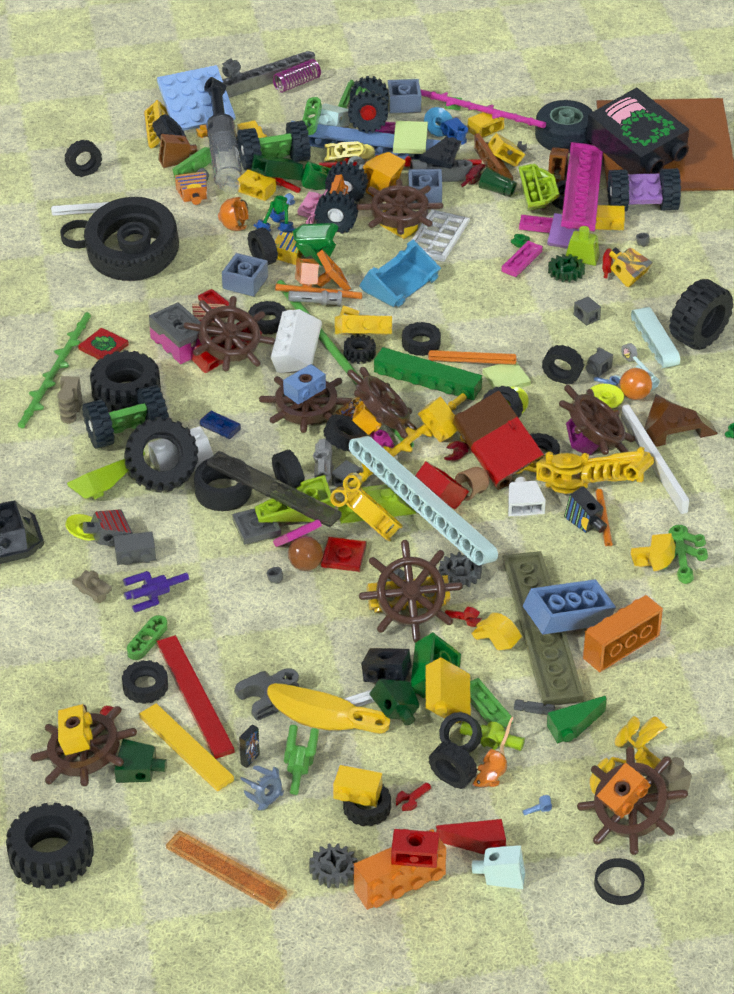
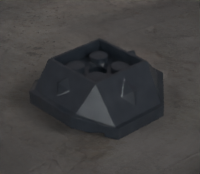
M15 500L0 503V564L30 557L38 548L41 549L44 545V539L35 514L23 508Z

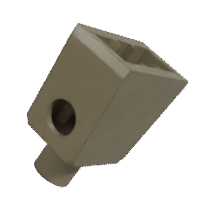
M674 757L660 776L666 782L669 791L682 789L688 791L692 775L684 767V761L681 758ZM655 782L648 788L647 794L658 793ZM683 799L670 800V805ZM650 802V804L656 808L657 802Z

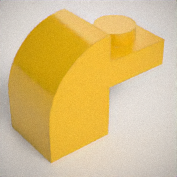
M672 533L652 535L651 546L631 548L634 566H652L653 571H658L670 565L674 559L676 549Z
M495 612L491 613L487 619L480 621L476 625L477 628L471 633L477 640L490 638L495 648L499 651L511 649L522 637L515 624L508 617Z

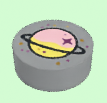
M632 343L622 346V356L628 362L633 361V357H637L636 347Z

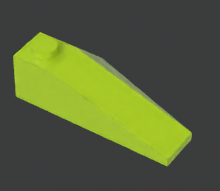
M325 475L301 482L300 487L294 490L290 488L285 491L286 494L279 498L273 497L254 507L259 522H312L317 519L321 521L336 517L335 506L330 500L331 492Z

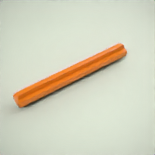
M430 350L428 353V359L431 361L515 365L517 362L516 354Z

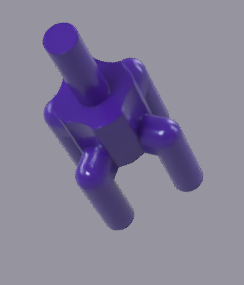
M145 571L124 578L125 586L144 581V585L124 592V597L128 600L148 596L149 600L132 606L134 613L159 604L158 596L169 593L170 586L189 580V575L186 572L168 579L165 575L152 578L151 573Z

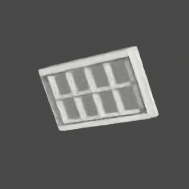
M432 209L426 218L431 220L433 225L427 227L422 224L413 239L432 259L444 262L469 223L470 218Z

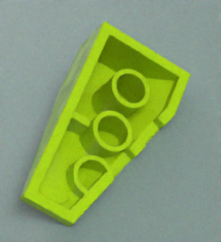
M125 458L86 473L68 482L67 485L85 499L92 496L94 500L104 496V491L112 488L129 471L125 466Z

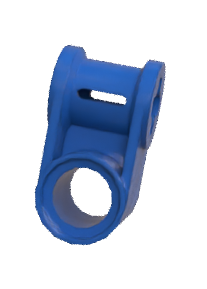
M457 117L441 123V130L445 136L454 137L462 141L461 145L467 142L466 134L468 133V127Z

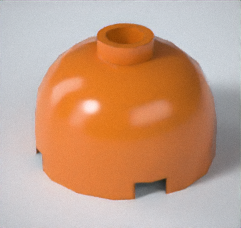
M241 197L227 199L221 205L220 212L218 213L219 221L222 222L225 228L231 231L245 230L247 226L244 223L245 220L249 219L248 209L245 202L240 201Z

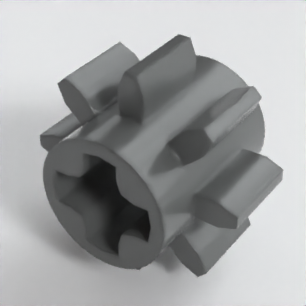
M230 58L222 63V72L226 77L231 76L233 79L241 74V65L237 60Z

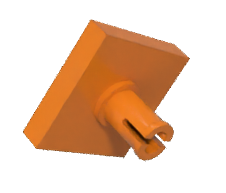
M323 250L318 252L317 255L325 269V272L318 277V286L322 288L333 279L344 291H349L351 287L341 268Z

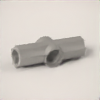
M324 438L319 439L318 443L315 444V452L313 454L315 461L314 478L325 475L328 483L332 479L334 466L332 463V445Z

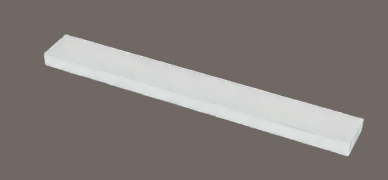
M629 405L622 406V421L631 435L635 437L637 445L644 447L645 452H650V455L654 457V464L651 467L681 514L687 513L689 498Z

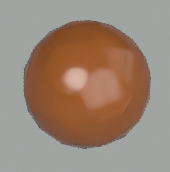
M298 537L291 543L288 549V559L291 565L299 571H310L317 568L323 557L320 543L312 537Z

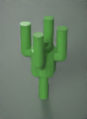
M289 726L284 762L288 764L287 771L292 774L290 793L293 795L299 793L301 776L307 774L309 766L313 764L319 730L316 728L311 729L308 745L305 747L295 745L298 726Z

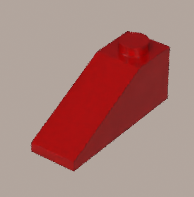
M502 819L436 825V832H439V838L444 844L483 855H485V850L488 848L506 847V836Z

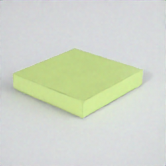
M517 362L515 365L498 364L483 368L482 371L493 388L500 386L522 388L531 385V380Z

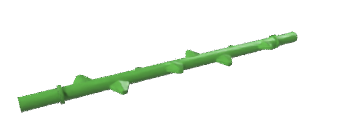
M85 312L80 322L77 323L75 330L67 333L70 338L65 347L54 351L59 357L51 370L42 374L45 380L39 390L29 392L33 400L24 411V415L18 423L19 428L26 426L34 411L44 409V406L39 402L47 389L56 385L53 379L59 369L69 367L65 359L72 347L81 343L77 339L83 329L86 328V324L91 317L90 313Z

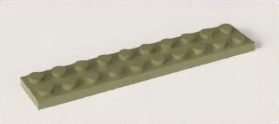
M542 551L503 555V565L541 702L544 705H556L584 701V693L565 631L542 635L523 607L531 588L552 586Z

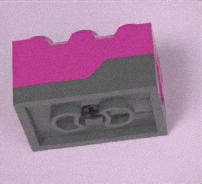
M177 302L149 315L151 339L157 344H162L163 349L167 353L171 352L173 358L181 365L192 359L195 347L201 344L198 335L199 331L185 329L183 325L185 322L200 324L201 321Z

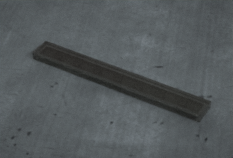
M218 451L207 460V466L313 520H320L321 524L329 528L342 517L341 511L221 451Z

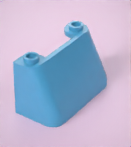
M413 239L407 243L405 250L399 251L397 256L379 269L375 267L370 269L359 287L365 293L392 307H400L406 301L405 299L429 281L433 283L439 277L438 273L441 268Z

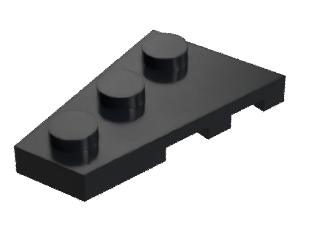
M445 137L420 156V161L451 169L462 141L454 137Z

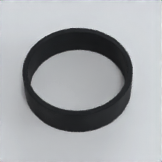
M73 220L62 226L60 235L61 241L65 246L75 249L86 248L84 240H70L64 237V234L71 229L85 228L87 220Z
M622 858L609 859L600 864L595 872V890L608 903L615 905L631 904L638 900L643 893L644 873L637 864L630 860ZM609 868H626L638 876L641 886L633 894L617 896L606 892L600 886L598 877Z

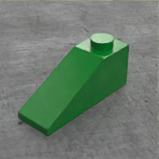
M308 161L300 179L303 187L314 190L325 189V181L331 168Z
M606 696L547 713V727L557 744L572 741L606 711Z

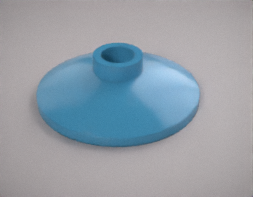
M440 107L429 109L424 116V122H428V131L437 137L445 136L441 130V123L452 119L451 114Z

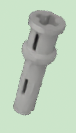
M327 290L321 293L289 291L288 301L321 303L323 306L332 304L341 307L342 292H327Z

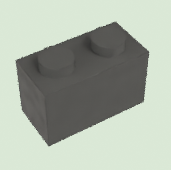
M153 531L114 536L117 565H129L139 562L148 563L156 560Z

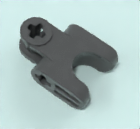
M292 668L283 669L271 676L268 672L261 671L238 682L234 692L241 700L249 697L261 698L252 705L251 710L252 716L259 721L279 711L267 695L269 685L277 683L299 687L297 683L299 674Z

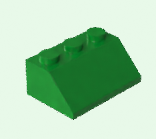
M434 632L415 643L411 685L414 692L422 698H426V665L441 657L460 668L461 653Z

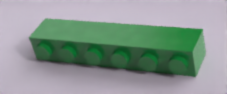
M382 347L374 359L375 373L389 376L396 380L410 382L413 385L424 386L431 390L434 389L455 396L464 393L467 399L473 401L482 389V375L392 349Z

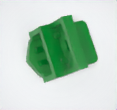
M335 223L303 224L293 230V237L296 241L295 246L305 257L311 255L320 266H323L317 253L323 250L329 257L331 256L336 247L333 238L339 227Z

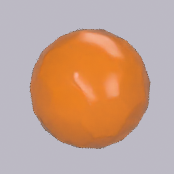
M631 368L622 375L620 389L629 399H643L652 389L651 376L641 368Z

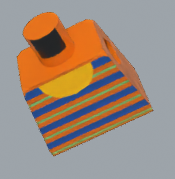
M206 171L175 175L176 190L184 202L192 201L194 205H198L201 203V200L207 199Z

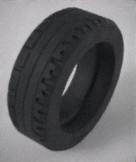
M124 197L106 203L92 214L84 230V241L90 263L101 274L116 280L137 281L155 276L170 265L177 255L179 248L177 225L172 212L158 201L145 197ZM129 222L143 223L159 233L156 240L145 251L137 254H128L104 245L105 241L113 233Z

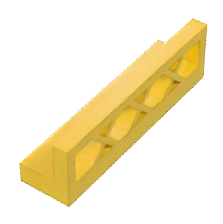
M158 100L144 111L148 146L150 148H154L160 143L159 137L153 130V123L161 115H168L166 106Z

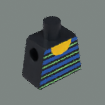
M584 486L569 495L564 518L585 533L593 528L597 532L602 533L607 527V524L601 519L604 510L603 506Z

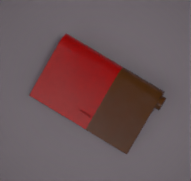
M499 390L454 416V426L498 490L509 486L513 481L512 475L544 457L540 448Z

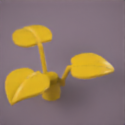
M633 716L618 732L615 738V745L622 747L629 741L638 750L635 754L636 763H642L654 769L661 760L650 752L645 744L668 727L658 717H652L642 726L639 731V737L635 742L632 736L638 731L640 720ZM616 757L604 758L597 766L607 774L615 767V762L625 764L626 760ZM593 773L590 776V788L592 793L595 794L601 780Z

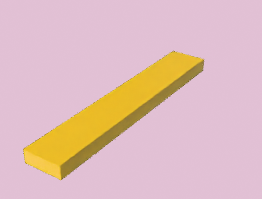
M157 703L139 713L140 718L216 791L221 790L234 781V776Z

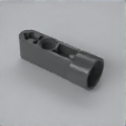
M420 160L410 161V169H441L442 182L465 181L466 175L472 168V162L469 160H455L451 169Z

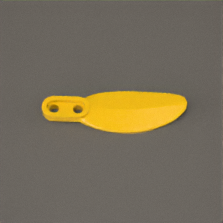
M277 683L271 684L267 688L269 699L279 711L290 719L308 727L323 730H348L355 728L378 734L385 733L390 727V719L382 711L356 707L349 701L328 693Z

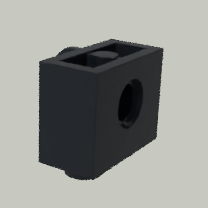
M369 648L361 663L363 681L378 682L380 679L405 681L412 667L410 649Z

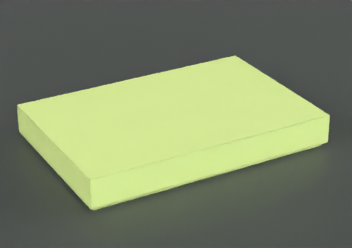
M396 121L393 153L423 154L426 152L428 122Z

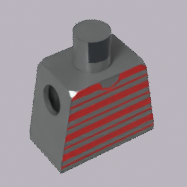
M122 509L96 511L91 522L83 523V532L85 534H93L96 543L99 545L115 547L114 536L133 534Z

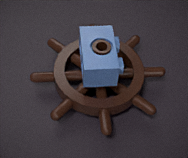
M312 364L284 380L276 376L274 382L279 385L275 396L259 397V402L275 403L278 413L270 417V423L274 424L284 418L289 422L300 424V431L302 433L307 432L308 425L329 420L336 411L337 405L354 403L352 398H337L335 387L342 384L343 380L341 378H336L329 383L326 381V374Z

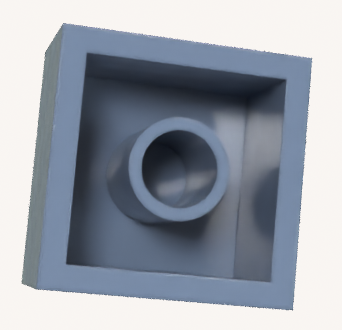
M419 79L388 80L390 113L421 112Z
M409 169L408 186L420 190L428 185L431 187V190L425 194L428 203H442L441 169Z
M236 253L222 271L223 289L254 297L268 278V261Z

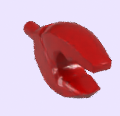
M611 248L606 249L603 255L602 269L605 279L608 278V273L612 272L613 259L609 255L612 251Z

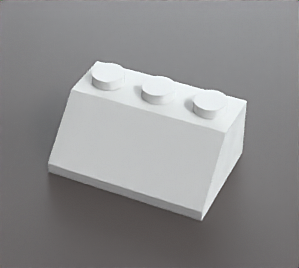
M200 426L190 429V434L195 437V444L198 446L199 451L194 471L203 461L214 457L208 437ZM158 439L148 443L149 459L157 471H169L176 466L179 460V451L171 441Z

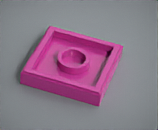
M317 519L274 539L273 543L276 547L288 543L321 527V522Z

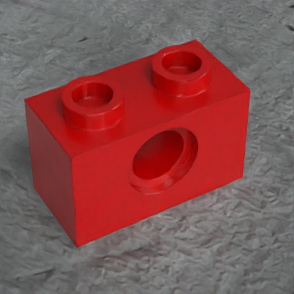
M394 829L391 865L437 868L439 832Z

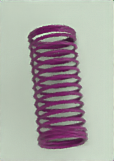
M310 59L274 74L273 84L276 90H278L279 88L275 81L277 75V82L281 88L278 80L279 76L283 86V91L280 90V92H286L298 85L300 86L319 78L321 75L320 66L316 60ZM310 62L313 63V65L315 66V68H316V70H317V76H316L315 70H314L313 66L310 64Z

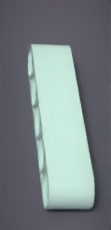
M645 307L632 310L631 319L635 321L638 331H641L644 341L648 342V347L655 354L654 357L657 362L662 365L661 368L679 365V352L652 309Z

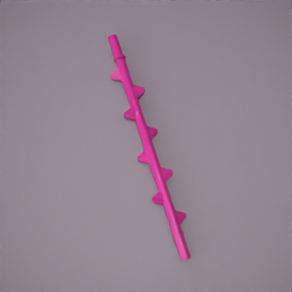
M420 89L421 96L428 97L431 100L435 99L446 102V106L458 105L469 110L473 109L492 114L493 119L503 117L515 122L528 124L529 126L546 127V122L494 109L493 104L483 106L471 103L470 101L449 97L447 92L437 94L434 91L430 92Z

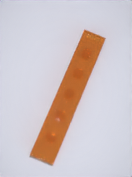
M181 830L166 844V849L273 910L287 896V890Z

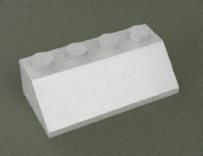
M300 309L282 312L271 355L277 372L299 371L313 364L322 326L321 320Z

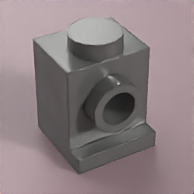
M598 347L597 353L589 357L586 371L589 374L600 377L612 368L613 354Z

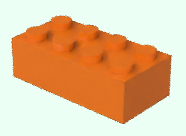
M644 595L634 600L625 608L619 609L610 617L604 618L595 626L589 627L585 631L583 659L600 673L660 636L663 608L650 597Z
M439 838L437 868L391 865L392 847L354 863V891L366 909L378 908L392 898L398 899L412 889H420L425 883L432 880H440L446 874V846Z

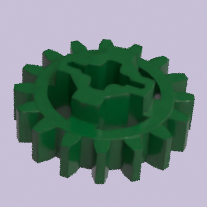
M562 254V257L556 255V259L551 258V261L548 262V273L551 278L555 277L556 281L561 279L563 283L565 280L571 283V280L577 281L578 278L582 279V275H585V263H583L582 259L578 260V256L573 257L571 254L568 256Z

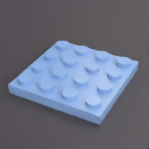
M217 65L157 77V83L168 115L181 126L183 131L198 128L200 125H206L207 120L213 115L211 96L204 90V86L210 77L223 82ZM225 90L222 96L225 114L230 115L235 120L236 117Z

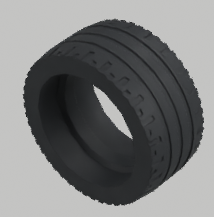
M215 456L199 464L194 475L195 495L198 502L207 509L221 512L235 510L246 504L252 492L251 473L247 464L241 461V459L232 456ZM217 479H231L238 482L236 485L228 488H215L208 485Z

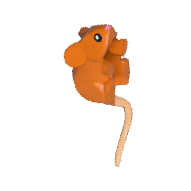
M511 717L505 736L500 745V752L490 749L483 759L484 764L478 766L477 769L480 773L475 778L473 786L496 787L500 784L498 778L507 769L504 745L514 717Z

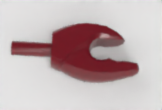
M478 164L471 168L461 187L477 183L482 175L480 172L485 168V164Z
M453 441L446 447L447 449H453V453L445 456L444 460H460L468 453L470 448L466 442Z

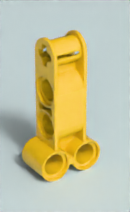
M358 473L348 474L343 481V487H337L330 495L331 503L337 507L346 504L383 538L391 541V537L399 528H403L402 524L361 488L362 477ZM349 478L357 480L358 484L356 487H351L348 484ZM335 493H343L345 500L338 501L335 498Z

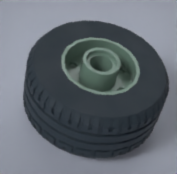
M558 100L547 103L536 115V120L546 122V127L540 128L535 126V137L540 145L550 151L552 148L568 149L570 153L571 142L592 145L586 139L588 114L593 111L587 105L572 100Z

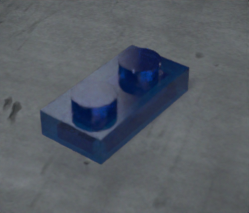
M212 410L200 420V426L227 439H231L241 430L240 423Z

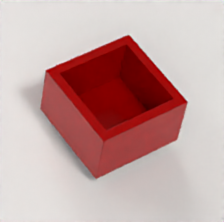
M425 461L415 475L453 509L458 508L469 493L465 487L445 471Z

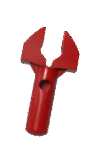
M272 177L276 179V185L279 187L283 186L296 193L301 191L300 187L285 181L283 178Z
M469 606L466 607L464 612L445 611L449 617L465 620L467 625L471 627H476L482 619L477 618L480 612Z
M425 782L408 794L403 790L400 791L396 796V806L402 801H408L402 805V811L414 810L417 807L415 800L431 789V785Z

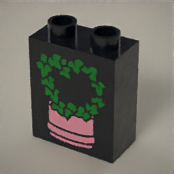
M636 87L588 114L586 139L622 169L627 170L628 174H658L668 163L673 160L681 161L689 151L687 143L690 129Z

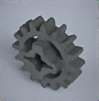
M458 552L457 555L450 553V558L444 556V561H440L439 572L442 576L448 575L449 583L461 582L463 585L471 587V583L477 584V579H481L482 565H476L466 555H461V552Z
M329 843L326 849L320 846L319 852L313 851V857L309 859V873L312 874L313 881L318 879L320 886L324 883H327V888H330L332 884L339 888L340 883L346 886L348 885V879L354 880V863H357V858H354L353 851L348 852L347 846L341 849L340 844L337 843L335 847H332Z

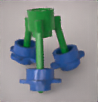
M280 195L274 196V201H271L264 220L259 219L253 226L256 229L266 228L270 232L271 224L267 221L271 217L274 222H280V227H278L280 231L292 233L296 228H294L293 222L288 221L289 204H287V198Z

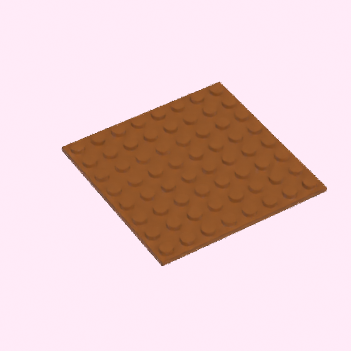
M723 98L652 99L690 129L687 143L689 151L681 161L673 160L663 167V169L678 168L681 179V191L734 190V158ZM596 100L597 109L613 100ZM603 153L607 183L609 170L624 169Z

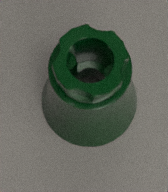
M489 167L483 171L479 181L480 189L493 191L508 197L514 194L517 186L515 181L495 172Z

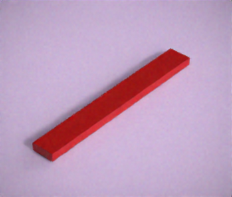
M174 635L158 640L157 646L213 757L218 759L235 753L234 747L177 636Z

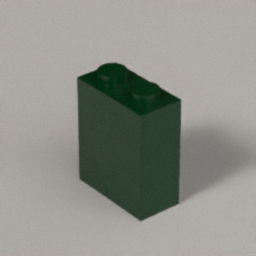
M254 154L251 170L268 177L300 180L303 174V164L287 158Z

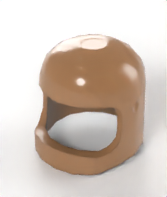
M480 467L469 468L458 473L455 477L458 483L467 482L473 489L470 496L466 495L465 501L473 499L477 493H483L489 486L488 474Z

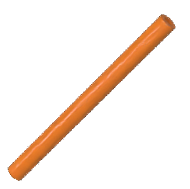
M276 284L275 291L321 293L327 290V292L338 293V291H341L344 298L362 299V292Z

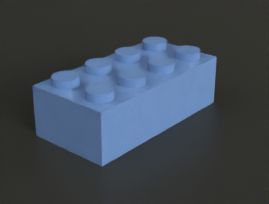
M596 579L531 588L523 604L524 609L542 635L595 626L604 618L613 615L616 606Z

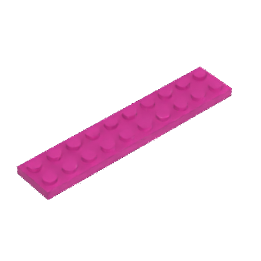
M571 142L561 227L579 229L581 226H587L589 231H595L603 153L595 145Z

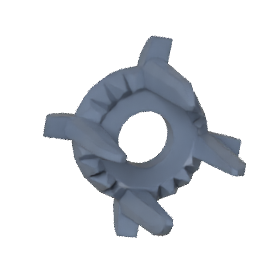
M254 766L253 769L265 775L263 778H260V781L257 780L258 783L240 777L243 782L256 790L254 794L246 790L244 793L247 798L259 805L258 811L267 809L269 804L276 801L279 795L283 796L284 794L277 767H273V771L261 766ZM265 788L270 790L267 794H265Z

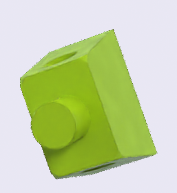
M581 226L579 231L573 232L565 256L569 254L573 257L578 256V260L582 259L583 263L596 266L600 257L598 236L589 233V227Z

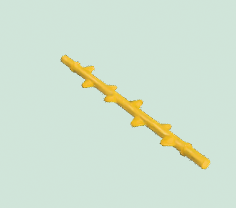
M462 393L453 401H450L448 403L449 408L455 410L458 405L467 399L466 395ZM424 423L416 430L409 427L405 428L408 433L406 439L402 440L394 448L386 446L383 448L393 457L401 451L412 452L410 444L422 434L428 437L433 436L427 425ZM361 463L364 471L360 472L359 475L362 477V482H365L373 472ZM353 479L348 484L351 487H356L358 483L356 479Z

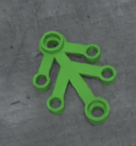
M675 525L669 529L668 533H672L673 540L676 542L674 558L678 555L680 565L677 577L681 583L688 584L693 581L694 575L692 569L688 567L686 553L696 557L699 561H705L708 559V552L705 548L696 549L685 544L684 541L692 542L696 547H703L706 544V540L702 534L693 535L688 533V529L684 525Z

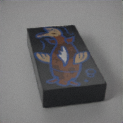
M253 724L239 737L241 765L246 768L260 755L259 728Z

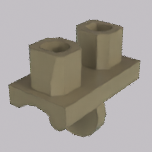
M85 570L80 577L72 580L73 586L78 588L81 593L92 597L96 603L104 601L106 594L112 591V587L98 578L99 575L94 570L90 572Z

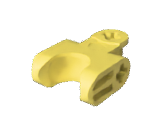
M358 141L324 144V148H327V157L324 158V161L327 162L341 161L346 157L350 159L353 156L370 160L375 155L373 146Z

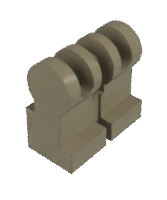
M61 376V390L57 394L60 419L63 423L70 424L76 421V412H80L83 403L80 377Z

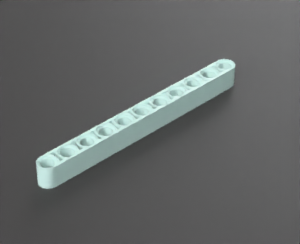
M369 436L350 440V452L473 563L484 565L497 560L498 551L493 544Z

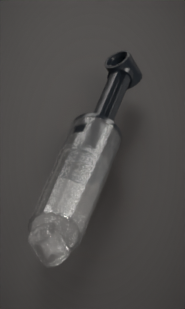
M210 77L205 83L204 90L211 96L213 115L206 122L213 180L219 189L235 195L240 188V182L237 179L242 175L235 122L224 111L222 96L225 93L226 84Z

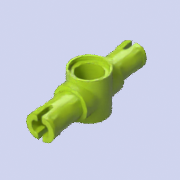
M463 721L460 734L472 736L470 724ZM489 722L487 725L482 724L480 744L483 747H491L492 750L500 747L506 733L504 727L497 722ZM508 734L504 746L522 751L525 738Z

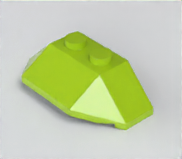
M536 164L518 167L528 211L545 208L559 197L553 174L539 168Z
M386 484L361 487L393 517L416 514V511ZM346 504L337 509L340 524L364 521Z

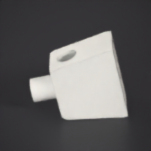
M518 477L515 482L509 484L508 517L545 514L546 501L536 481H526V478Z

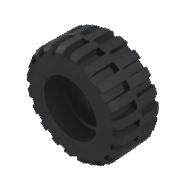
M700 279L693 282V285L688 286L687 290L681 294L675 308L672 310V316L669 320L671 323L669 324V329L672 336L694 350L705 349L707 346L712 345L713 341H716L719 335L723 333L732 315L734 300L730 291L709 279Z
M123 350V352L116 351L111 355L107 354L103 359L100 358L94 364L90 372L92 398L94 401L102 399L108 408V413L139 405L137 396L139 389L158 385L161 389L158 365L151 357L148 358L144 353L139 354L138 351L129 352L128 350Z
M155 417L154 420L148 419L142 425L139 424L130 434L124 452L125 466L129 470L130 477L134 478L139 486H145L146 490L151 491L153 489L159 493H162L164 490H167V492L173 491L174 488L181 487L191 477L198 461V446L195 444V437L190 434V429L188 427L184 428L180 421L173 422L172 418L169 417L166 419ZM162 438L171 441L177 447L179 460L173 469L157 471L147 465L143 457V451L149 441Z
M43 803L39 807H30L28 812L23 811L18 815L19 819H15L11 823V828L8 829L6 835L9 863L15 876L21 878L25 884L29 885L32 882L33 887L40 888L41 885H44L46 889H53V885H59L60 888L66 886L65 882L70 881L73 883L78 880L77 875L83 876L87 871L86 867H90L92 857L94 856L92 832L89 821L79 810H73V807L69 805L61 806V803H54L53 805ZM48 838H60L68 841L64 847L53 852H39L32 849L35 844Z

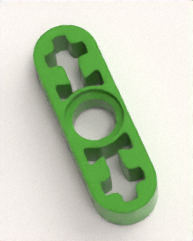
M311 97L306 103L302 120L305 121L308 135H312L317 131L322 110L321 100L318 97Z
M161 615L153 616L127 645V656L132 660L142 659L167 631V619ZM145 636L153 637L151 640L142 639Z

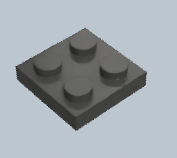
M255 508L232 514V520L244 545L281 536V529L278 523L259 522Z

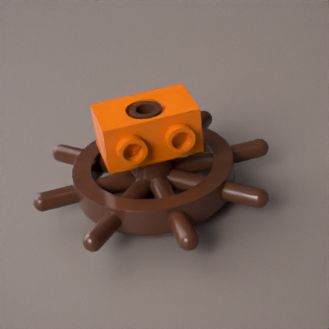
M629 746L626 748V763L611 769L607 774L596 765L591 767V772L601 781L596 788L594 801L579 802L577 809L579 811L595 809L599 820L604 825L593 838L594 844H600L612 832L618 836L629 838L630 853L637 855L639 852L638 837L649 834L657 827L668 836L674 835V828L664 821L668 813L670 800L686 798L688 791L685 789L669 791L666 782L660 776L671 763L669 756H665L653 769L648 765L635 763V750ZM655 782L658 793L647 794L648 788ZM657 802L655 810L652 811L644 803ZM606 808L615 813L611 818L608 816ZM638 811L647 818L641 823L637 822ZM628 814L629 825L618 824Z

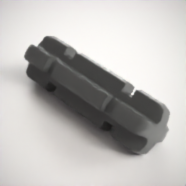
M516 699L514 702V710L518 711L524 710L525 712L545 715L555 711V706L551 704L544 705V703L532 701L524 702V700Z

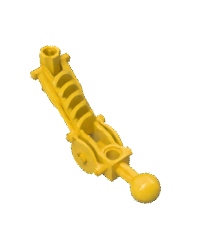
M639 447L637 451L615 453L610 456L589 458L587 453L579 456L571 453L553 455L552 452H546V456L538 462L535 461L515 474L522 473L524 470L535 472L536 480L545 482L546 487H551L552 490L558 493L569 494L582 486L587 489L588 483L626 480L643 482L644 472L654 464V457L650 455V452H645L644 447Z

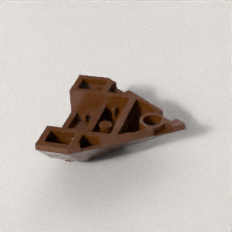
M658 394L655 395L644 429L656 447L666 445V437L669 434L694 429L700 438L718 435L711 421L698 412L677 405Z

